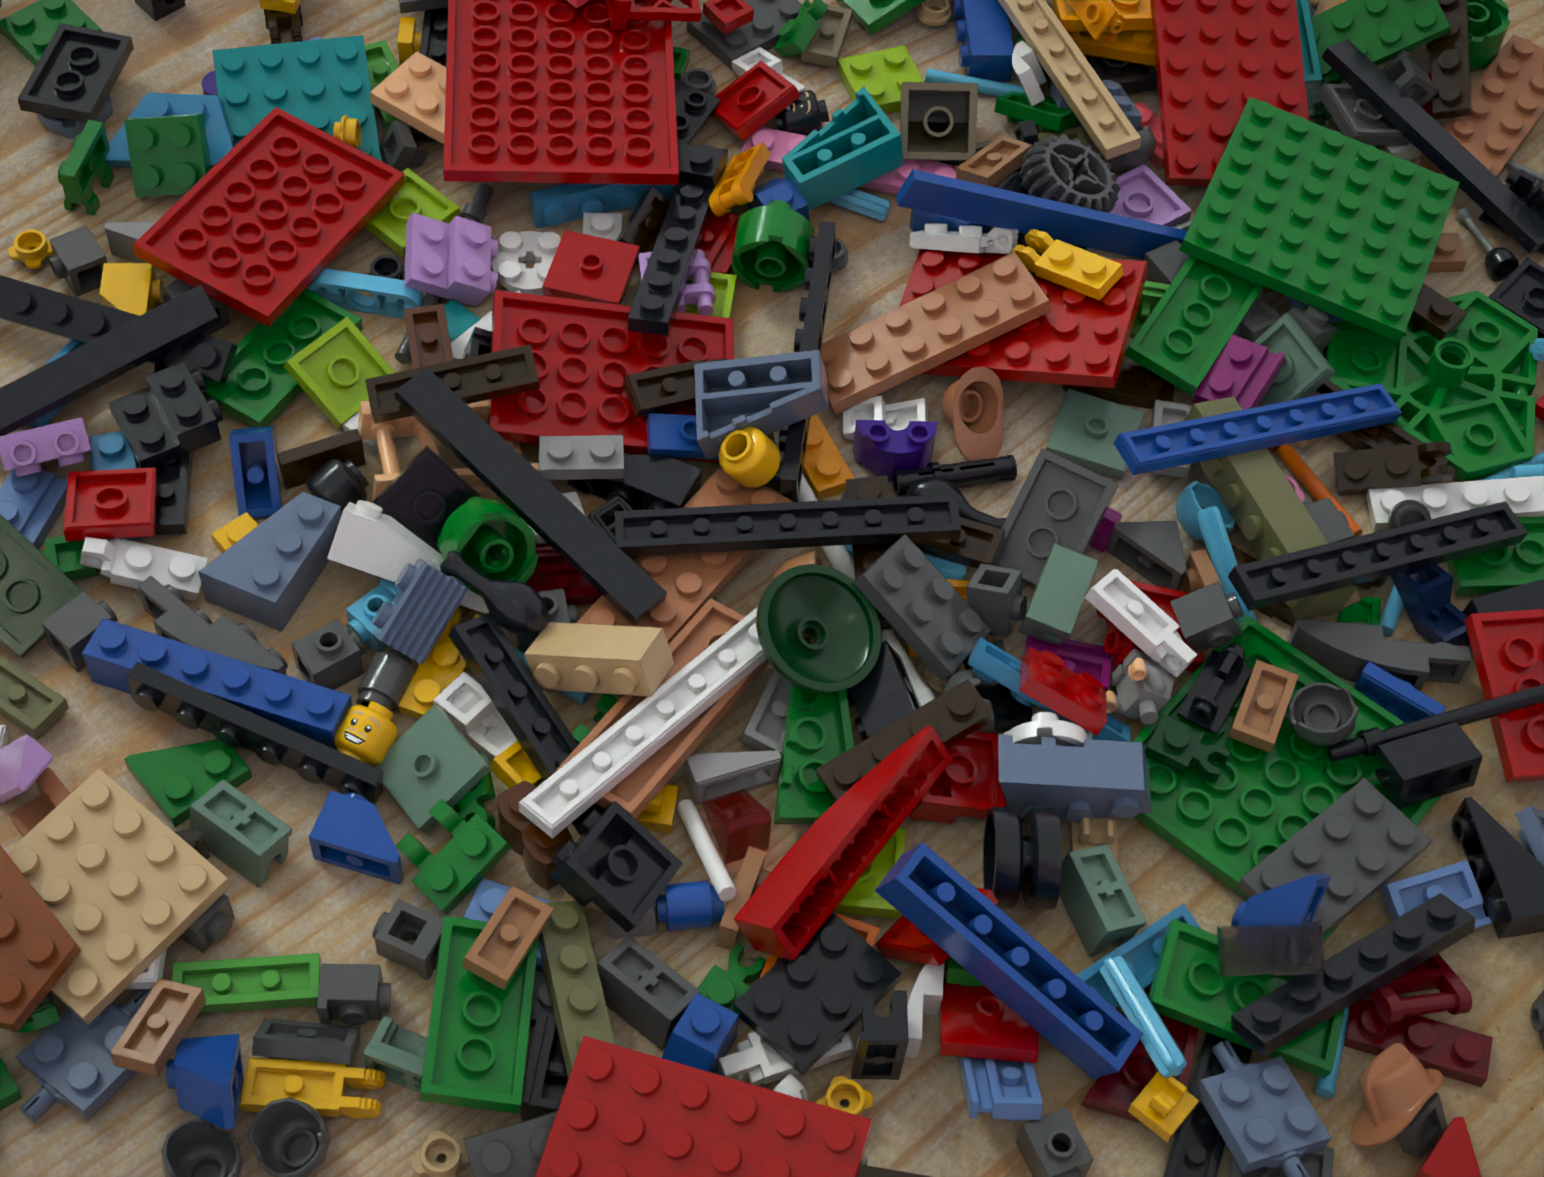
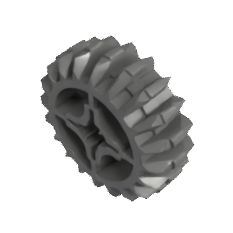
M1051 134L1046 139L1041 138L1024 156V161L1021 163V171L1018 174L1023 180L1020 187L1028 191V195L1110 213L1115 207V203L1119 199L1117 194L1120 190L1116 183L1118 176L1110 172L1112 165L1101 159L1102 154H1096L1091 150L1090 145H1082L1078 138L1071 141L1065 134H1062L1059 138Z

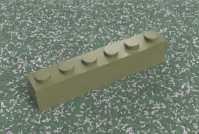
M1234 396L1195 403L1184 421L1239 411L1242 408ZM1267 448L1199 462L1203 472L1210 479L1223 504L1228 508L1259 560L1329 544ZM1351 585L1285 603L1289 606L1296 619H1315L1339 613L1357 587L1356 585Z

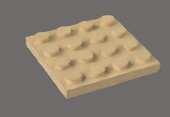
M100 768L7 852L81 950L50 991L87 1025L232 886L228 877Z

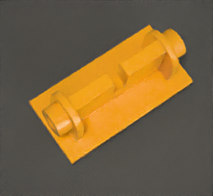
M1067 0L1095 40H1098L1104 31L1117 34L1123 30L1124 17L1110 0Z

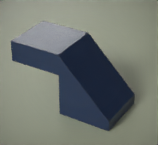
M1437 564L1391 575L1416 632L1431 644L1446 642L1462 646L1469 643L1464 623L1468 616L1450 603L1453 576Z

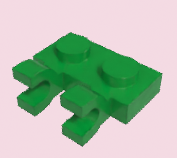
M88 119L81 134L76 135L73 149L67 160L63 161L59 166L58 181L62 184L65 194V210L73 211L76 204H82L85 206L87 214L95 216L100 206L99 199L92 188L95 178L97 177L100 180L101 187L109 188L114 179L113 171L106 160L110 147L103 122Z
M440 799L429 810V813L454 837L435 856L409 832L396 847L421 870L411 881L442 912L448 915L506 855L512 846L478 813L466 822L443 799Z

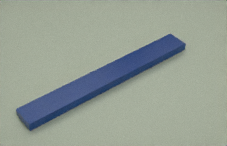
M912 169L896 195L897 205L900 207L996 228L1017 229L1019 233L1027 234L1031 229H1038L1048 233L1053 240L1057 239L1065 243L1143 260L1145 253L1174 240L1182 244L1187 233L1186 230L915 169Z
M1379 383L1120 433L1113 444L1131 473L1137 475L1393 423L1397 421L1402 412L1384 386Z

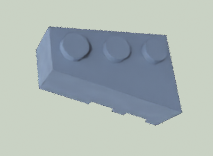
M819 350L694 364L697 442L706 460L718 456L720 445L726 436L733 431L752 426L768 435L828 409L826 369Z
M301 492L199 571L206 601L282 632L329 562L327 557L342 515L341 506L306 492Z
M998 734L999 784L1009 807L1016 809L1022 824L1025 815L1032 807L1056 808L1060 821L1070 820L1079 823L1083 818H1089V821L1093 818L1108 816L1131 818L1139 813L1152 812L1149 763L1142 742L1084 739V747L1058 746L1056 745V737H1041L1040 744L1013 743V735Z

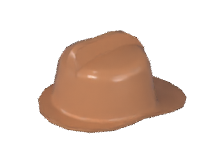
M983 366L971 368L964 373L960 380H956L948 387L942 400L944 419L953 429L955 443L960 453L968 461L996 458L1002 447L1003 387L994 371Z
M1392 1043L1374 1058L1360 1075L1359 1084L1365 1107L1352 1125L1351 1137L1354 1143L1361 1147L1377 1146L1389 1141L1402 1132L1414 1119L1425 1102L1442 1086L1444 1080L1442 1073L1435 1069H1425L1416 1056L1411 1054L1404 1045Z

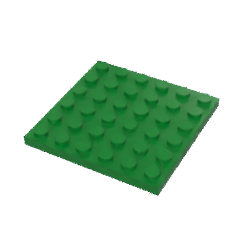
M1249 97L1179 251L1396 342H1400L1406 331L1460 182L1416 165L1409 160L1379 150L1372 145L1345 136L1338 131L1330 130L1308 121L1301 116H1296L1276 108L1267 102Z
M1246 615L1239 623L1243 634L1234 637L1228 645L1216 648L1215 651L1220 653L1224 647H1228L1230 644H1237L1245 651L1244 657L1246 661L1244 665L1253 669L1256 660L1299 675L1271 753L1228 737L1250 676L1217 735L1177 715L1208 658L1158 712V720L1153 724H1148L1132 742H1142L1144 750H1146L1163 715L1166 714L1204 732L1202 744L1206 746L1220 745L1230 752L1225 766L1216 761H1209L1212 766L1222 770L1216 783H1210L1202 779L1196 769L1191 766L1182 775L1147 758L1149 763L1152 812L1139 813L1134 818L1248 901L1249 897L1237 887L1240 879L1362 779L1365 778L1392 803V799L1381 786L1375 773L1377 769L1383 767L1386 769L1377 755L1365 757L1364 754L1332 763L1327 755L1326 746H1314L1298 737L1289 719V705L1296 692L1310 683H1330L1338 688L1350 690L1355 705L1358 706V716L1355 728L1346 740L1358 737L1360 731L1374 727L1384 730L1405 724V722ZM1442 796L1400 808L1399 810L1418 827ZM1340 923L1312 945L1311 948L1318 952Z

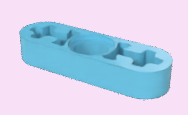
M324 268L307 287L308 290L345 310L405 319L404 309L421 307L424 298L422 291L405 287L404 280ZM356 290L366 291L374 297L364 296Z

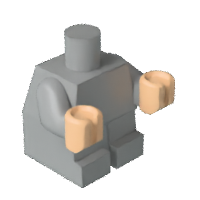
M1134 648L1123 660L1124 665L1120 664L1110 675V683L1116 687L1118 695H1115L1110 690L1106 692V713L1116 712L1133 720L1140 719L1144 724H1153L1158 720V712L1170 700L1174 682L1173 675L1146 653Z

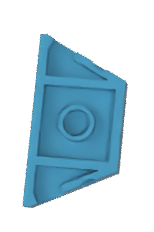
M146 93L128 117L138 118L203 113L211 169L234 148L233 143H235L232 130L227 125L228 117L224 103L217 95ZM124 122L109 142L110 151L106 157L109 167L131 168Z

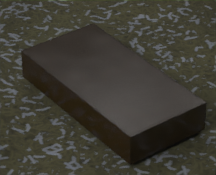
M358 429L343 432L277 454L281 477L286 490L306 484V480L331 459H339L343 463L349 459L356 467L366 465L363 441Z

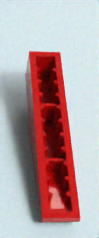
M924 727L847 790L790 848L733 918L755 951L794 961L953 760L934 727Z

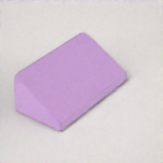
M25 734L0 750V803L27 791L53 760V755L29 735Z

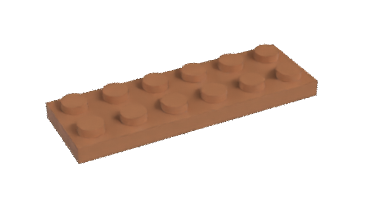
M1514 34L1471 89L1472 115L1450 118L1443 127L1497 178L1502 174L1509 160H1512L1544 115V48ZM1422 154L1418 165L1445 175Z
M1015 252L823 343L820 355L826 369L828 404L835 415L1051 312L1049 299Z
M720 467L683 508L790 503L792 500L765 485L757 488H746L732 479ZM757 550L637 556L634 562L667 592L666 599L639 623L634 625L601 595L576 624L663 628L669 644L710 598L715 599Z
M710 598L668 644L675 664L660 686L745 616ZM768 659L595 804L605 809L612 802L616 801L636 819L769 664ZM623 695L556 771L635 708L647 696Z

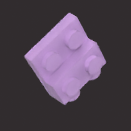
M412 213L406 224L404 286L477 307L488 294L491 295L494 292L498 280L497 273L491 271V262L494 260L498 250V241L491 238V226L459 216H455L450 223H445Z
M82 417L0 436V455L4 470H15L16 477L41 472L40 463L58 459L59 467L85 461L83 453L91 451Z

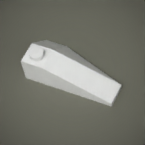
M358 500L357 504L349 502L344 508L327 559L395 583L406 564L410 563L414 566L419 558L441 571L440 564L444 561L442 555L391 516L382 514L383 509L380 506ZM450 576V577L454 578L455 580L461 582L458 578L453 577V576ZM470 590L467 591L459 604L485 614L489 613L482 596Z

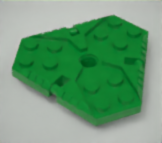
M1479 291L1447 297L1449 301L1466 311L1467 315L1463 323L1455 331L1440 341L1410 321L1400 342H1396L1346 320L1332 323L1338 331L1325 348L1324 358L1336 373L1328 380L1343 390L1381 383L1402 412L1393 424L1423 444L1438 441L1450 442L1452 453L1444 458L1449 461L1447 466L1454 468L1457 479L1465 482L1490 476L1501 470L1532 460L1534 456L1536 397L1530 395L1536 386L1537 361L1532 358V352L1529 351V347L1538 338V328Z

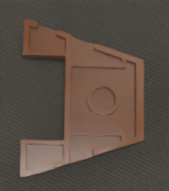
M0 845V1028L18 1032L81 950Z

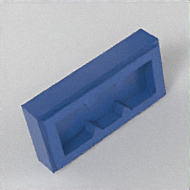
M648 413L646 418L648 455L665 454L678 458L706 459L697 442L696 415ZM716 456V457L711 458V459H713V460H719V457Z
M1370 661L1361 672L1354 687L1405 723L1443 713L1446 709V706L1420 692L1409 682L1398 679Z

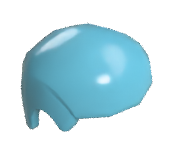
M1196 480L1180 493L1176 501V517L1178 522L1188 535L1195 540L1204 542L1196 519V513L1205 508L1216 506L1219 508L1228 534L1234 529L1233 526L1236 521L1230 515L1228 508L1223 504L1216 489L1208 484H1201Z

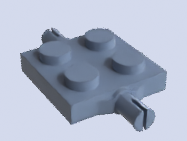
M140 989L124 1006L116 1003L109 1004L89 1025L67 1007L59 1015L61 1021L48 1026L16 1057L21 1066L37 1078L41 1086L19 1108L20 1111L35 1123L57 1101L60 1104L72 1106L90 1120L137 1072L114 1066L110 1052L151 990Z
M1226 1040L1224 1043L1222 1041L1215 1045L1212 1052L1225 1072L1201 1079L1195 1091L1242 1172L1246 1173L1262 1167H1279L1284 1170L1287 1177H1310L1300 1158L1307 1153L1325 1148L1332 1137L1282 1056L1256 1064H1244L1240 1061L1230 1041Z

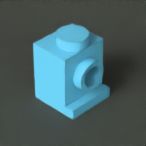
M384 578L379 579L380 584L346 608L348 618L346 628L348 633L355 631L362 643H366L375 653L383 651L389 645L375 637L373 633L376 626L372 624V620L382 603L386 601L391 604L400 589L395 586V582Z

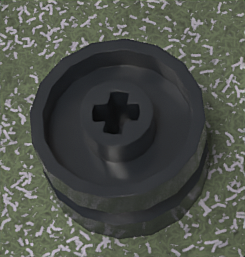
M990 806L985 819L983 837V889H990L998 900L996 904L998 908H1013L1018 902L1022 891V897L1029 909H1055L1059 900L1062 875V835L1059 814L1056 808L1032 807L1025 815L1022 824L1021 818L1014 807Z

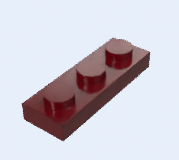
M1361 999L1350 1006L1344 1046L1378 1056L1392 1043H1401L1411 1054L1416 1056L1425 1069L1439 1070L1445 1077L1482 1087L1488 1076L1493 1037L1419 1015L1403 1017L1399 1023L1384 1025L1377 1018L1375 1004L1372 1001Z

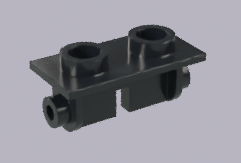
M1230 644L1228 647H1224L1220 653L1215 650L1212 651L1177 712L1178 716L1217 735L1253 670L1244 665L1246 661L1244 657L1245 651L1241 646Z

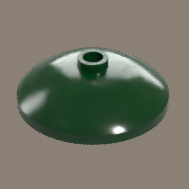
M806 564L784 571L765 589L759 601L756 616L759 642L773 668L791 684L803 690L819 694L839 693L861 682L873 669L881 648V627L875 607L856 587L853 579L831 567ZM802 633H805L810 637L811 644L805 641V639L802 636Z

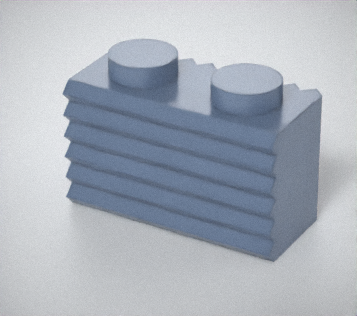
M419 558L414 566L408 563L403 568L395 583V586L400 588L391 604L386 601L382 603L372 620V624L376 626L373 634L378 640L423 665L469 588Z

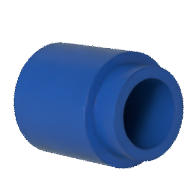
M708 880L667 884L664 888V894H660L656 899L658 923L666 922L668 931L713 927V922H721L724 904L719 899L714 886L710 885Z

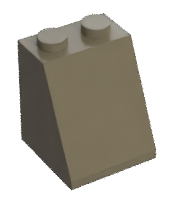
M902 82L900 134L903 159L966 161L975 154L977 83Z

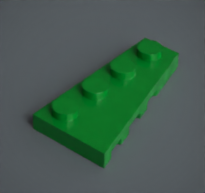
M793 684L790 685L773 824H814L815 819L817 820L835 803L817 778L816 769L854 747L846 690L833 694H819L803 690Z

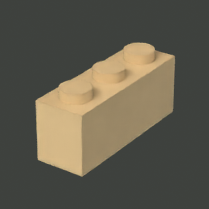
M548 622L546 628L541 631L524 653L531 674L542 690L652 697L675 664L663 628Z

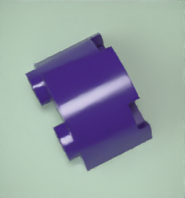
M856 420L852 448L855 461L858 466L862 463L866 469L874 472L875 476L887 475L888 482L892 483L893 471L917 469L931 463L938 422L909 421L907 428L893 430L886 425L885 420Z

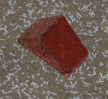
M745 789L702 802L725 864L744 859L749 846L768 851L772 822L770 812Z

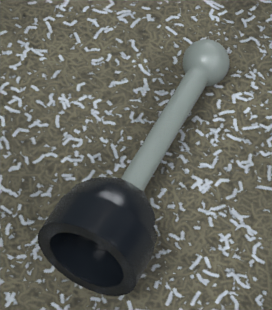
M1467 208L1460 209L1457 212V220L1468 226L1487 251L1484 263L1486 271L1495 281L1506 279L1519 266L1518 259L1510 250L1504 247L1493 248L1471 219V211Z

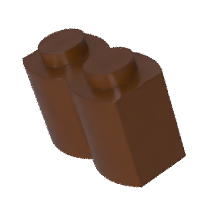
M524 780L497 796L500 833L512 846L511 849L523 856L525 869L531 879L543 889L549 890L558 885L549 876L557 866L551 858L569 838L572 840L573 838L566 827L552 839L519 812V802L537 788Z

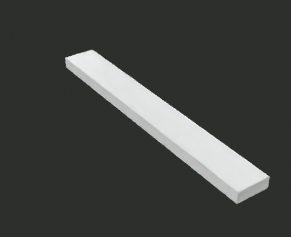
M758 607L661 685L652 697L645 698L519 802V812L553 839L762 664L767 658L762 650L757 634L756 616Z

